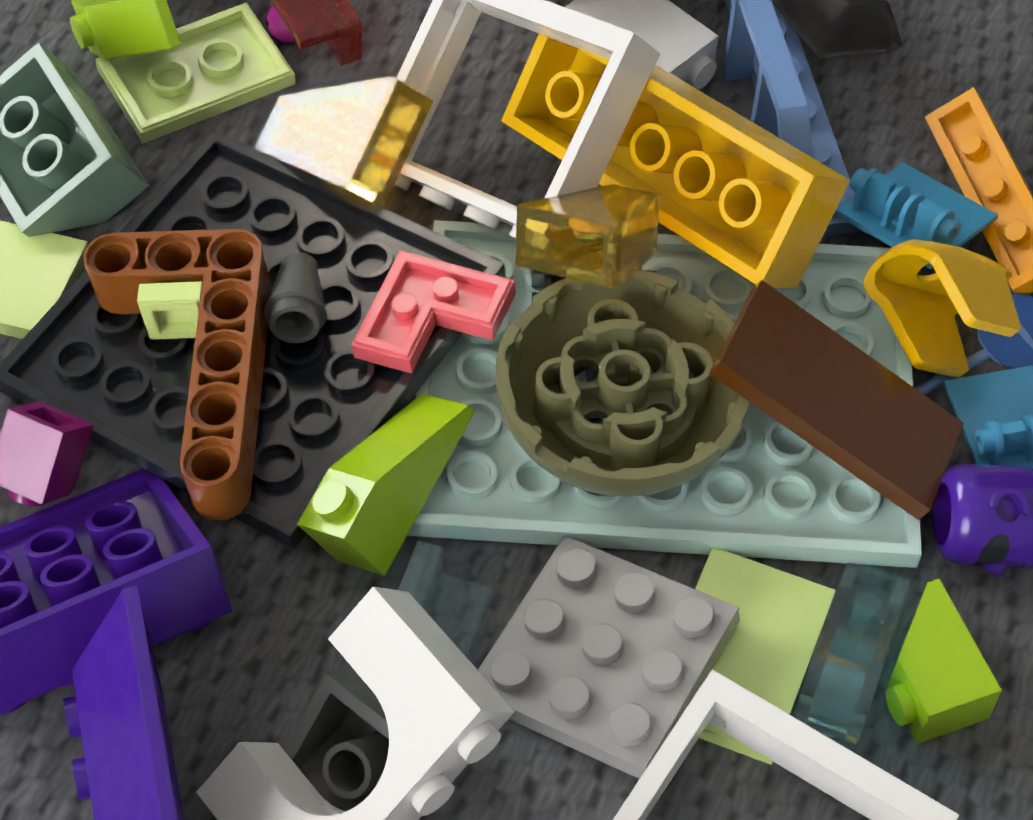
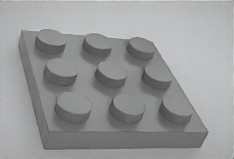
M564 536L478 671L514 711L509 720L640 779L713 669L740 622L739 607L578 540Z

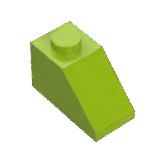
M71 0L76 15L70 17V24L78 44L82 49L88 47L92 53L102 59L166 50L182 45L167 0Z
M940 579L927 582L885 693L888 709L893 719L899 726L908 725L917 744L989 719L1002 692Z

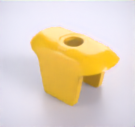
M917 239L898 243L876 258L870 265L862 282L867 295L882 308L907 357L916 369L960 378L969 371L963 344L955 321V316L960 315L968 327L1007 337H1012L1021 330L1020 321L1007 282L1012 276V272L990 258L962 247ZM928 263L933 266L936 272L931 275H918L919 270Z

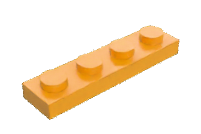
M973 87L925 116V119L964 196L998 215L997 220L982 230L998 263L1012 272V276L1007 280L1012 291L1016 294L1029 295L1033 293V194L982 97Z

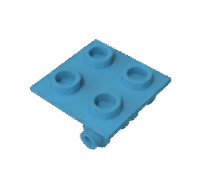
M904 162L885 175L876 168H871L868 171L864 168L858 169L850 181V188L856 191L855 196L837 207L834 213L858 227L862 232L872 235L891 247L911 239L961 247L996 221L998 217L996 213ZM930 263L925 265L929 269L933 268Z
M1033 365L944 380L943 385L956 418L964 423L961 430L974 463L978 465L1022 466L1033 469Z

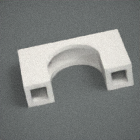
M372 587L328 638L373 691L383 708L389 731L387 761L380 780L369 796L356 807L346 812L334 807L318 793L279 743L239 742L196 793L217 820H419L421 816L429 815L439 809L451 797L455 788L452 782L468 764L481 760L495 748L501 738V733L498 730L511 717L514 711L409 592Z

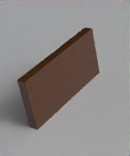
M761 279L750 291L709 374L919 520L933 506L941 485V477L945 474L964 423Z

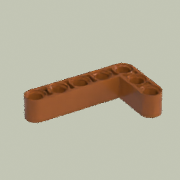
M241 229L104 234L94 239L86 247L83 258L97 300L102 308L110 313L141 314L137 303L139 284L202 281L180 467L193 506L199 515L214 521L231 519L240 514L248 505L253 478L268 324L264 318V308L272 290L261 241L255 234ZM215 477H220L217 480L209 481Z

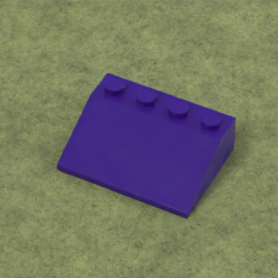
M140 469L0 527V715L11 713L23 706L26 701L58 687L74 685L73 667L124 588L138 586L152 646L184 632L201 630L214 619L232 612L211 545L162 478L145 469Z
M138 586L124 588L72 669L76 696L63 699L70 738L82 737L85 756L72 760L78 798L80 801L91 799L94 820H185L162 685Z

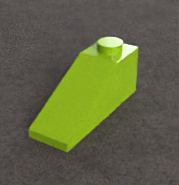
M421 394L327 470L297 525L337 561L385 576L475 411L467 404Z

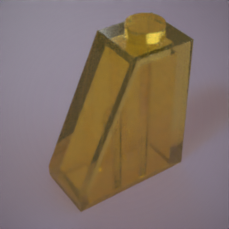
M391 76L281 95L277 99L255 149L380 207H384L434 101Z
M610 184L517 204L515 265L610 289L620 287L657 253L660 194Z

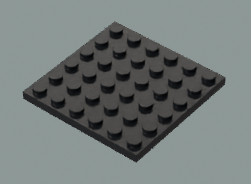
M212 130L120 232L247 230L255 234L261 241L272 287L281 266V261L286 255L302 252L316 260L327 312L326 322L313 339L304 343L282 341L273 335L268 325L251 496L244 510L234 517L284 545L295 549L307 534L297 523L327 470L405 408L463 334L462 332L435 326L412 374L354 358L351 344L399 251L409 252L506 278L504 263L218 131ZM85 270L0 363V392L24 405L37 401L44 402L94 424L89 440L188 492L181 473L180 456L195 338L150 339L142 314H115L102 308L97 300L87 270ZM215 477L209 481L217 480L220 477Z

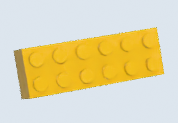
M538 34L501 121L563 160L609 60ZM655 65L599 184L757 285L762 279L773 288H797L850 180Z

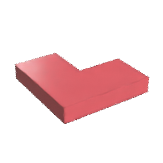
M400 250L351 344L354 358L412 374L435 326L494 341L516 295L515 280Z

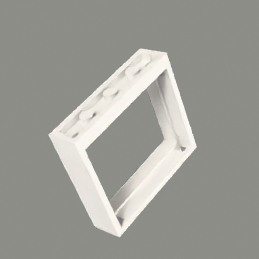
M433 0L360 156L384 168L379 178L402 190L408 191L411 182L423 186L419 194L422 198L450 211L455 201L467 206L463 214L465 217L493 230H496L499 221L505 222L513 226L509 236L535 249L541 250L545 241H548L568 250L660 53L634 32L546 0ZM481 12L609 60L537 215L412 161Z
M712 669L613 820H646L708 723L870 820H957L959 814Z

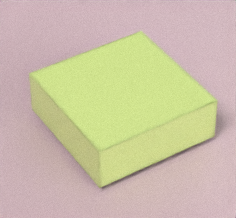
M202 281L139 284L137 303L150 339L196 337Z

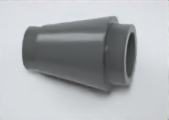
M294 252L282 259L277 277L264 308V318L273 335L288 343H304L313 339L323 327L327 318L317 262L306 253Z

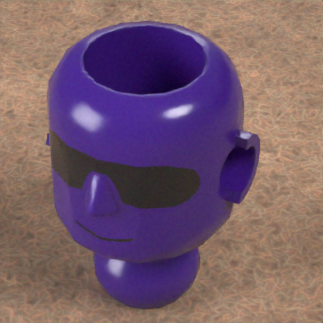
M962 464L948 469L941 477V485L933 503L934 538L936 546L943 557L955 564L982 567L996 577L1002 575L1005 567L1033 568V469L1022 466Z

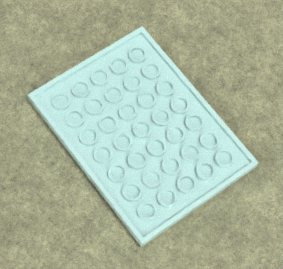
M434 220L433 231L504 263L506 278L515 280L516 295L494 341L463 333L416 393V398L421 394H426L467 404L475 413L407 536L558 545L564 536H568L594 548L709 555L711 549H722L742 557L918 567L922 555L920 519L917 520L752 403H750L740 433L729 450L703 474L667 491L629 497L598 494L567 484L541 468L524 452L508 429L500 409L496 388V359L504 331L510 321L515 323L519 316L531 306L532 292H540L544 289L532 287L533 267L545 268V262L554 259L581 262V269H606V263L612 261L638 262L642 264V270H655L658 274L679 280V289L694 295L704 303L712 299L729 315L734 323L750 291L756 284L679 235L577 229L568 250L548 241H545L542 249L538 250L509 236L513 227L511 225L498 224L496 230H493L479 223ZM819 244L798 287L774 289L913 386L912 364L882 308L867 295L862 283L870 265L879 255L890 248ZM589 368L579 373L575 378L582 382H589L597 378L598 373L593 368ZM590 418L587 420L594 424H603V419Z

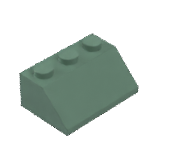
M39 42L0 75V197L23 234L32 237L106 223L149 186L78 75Z

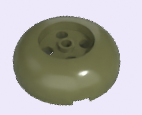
M622 268L600 269L573 275L555 282L533 296L532 305L519 316L515 323L510 321L499 344L496 359V388L500 409L508 429L524 452L541 468L563 482L586 491L610 496H644L667 491L695 479L712 467L729 450L740 433L750 406L748 400L709 374L734 325L729 315L712 299L704 303L694 295L679 289V280L650 271ZM589 368H593L598 373L597 378L589 382H582L575 378L579 373ZM590 418L603 419V424H594L587 420Z

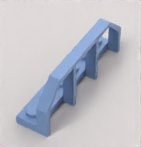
M698 0V3H699V2H707V1H715V0ZM725 0L730 20L722 75L724 81L752 79L755 97L751 121L850 180L786 1ZM850 182L838 207L855 196L854 190L850 188ZM834 214L823 237L860 232L861 230Z

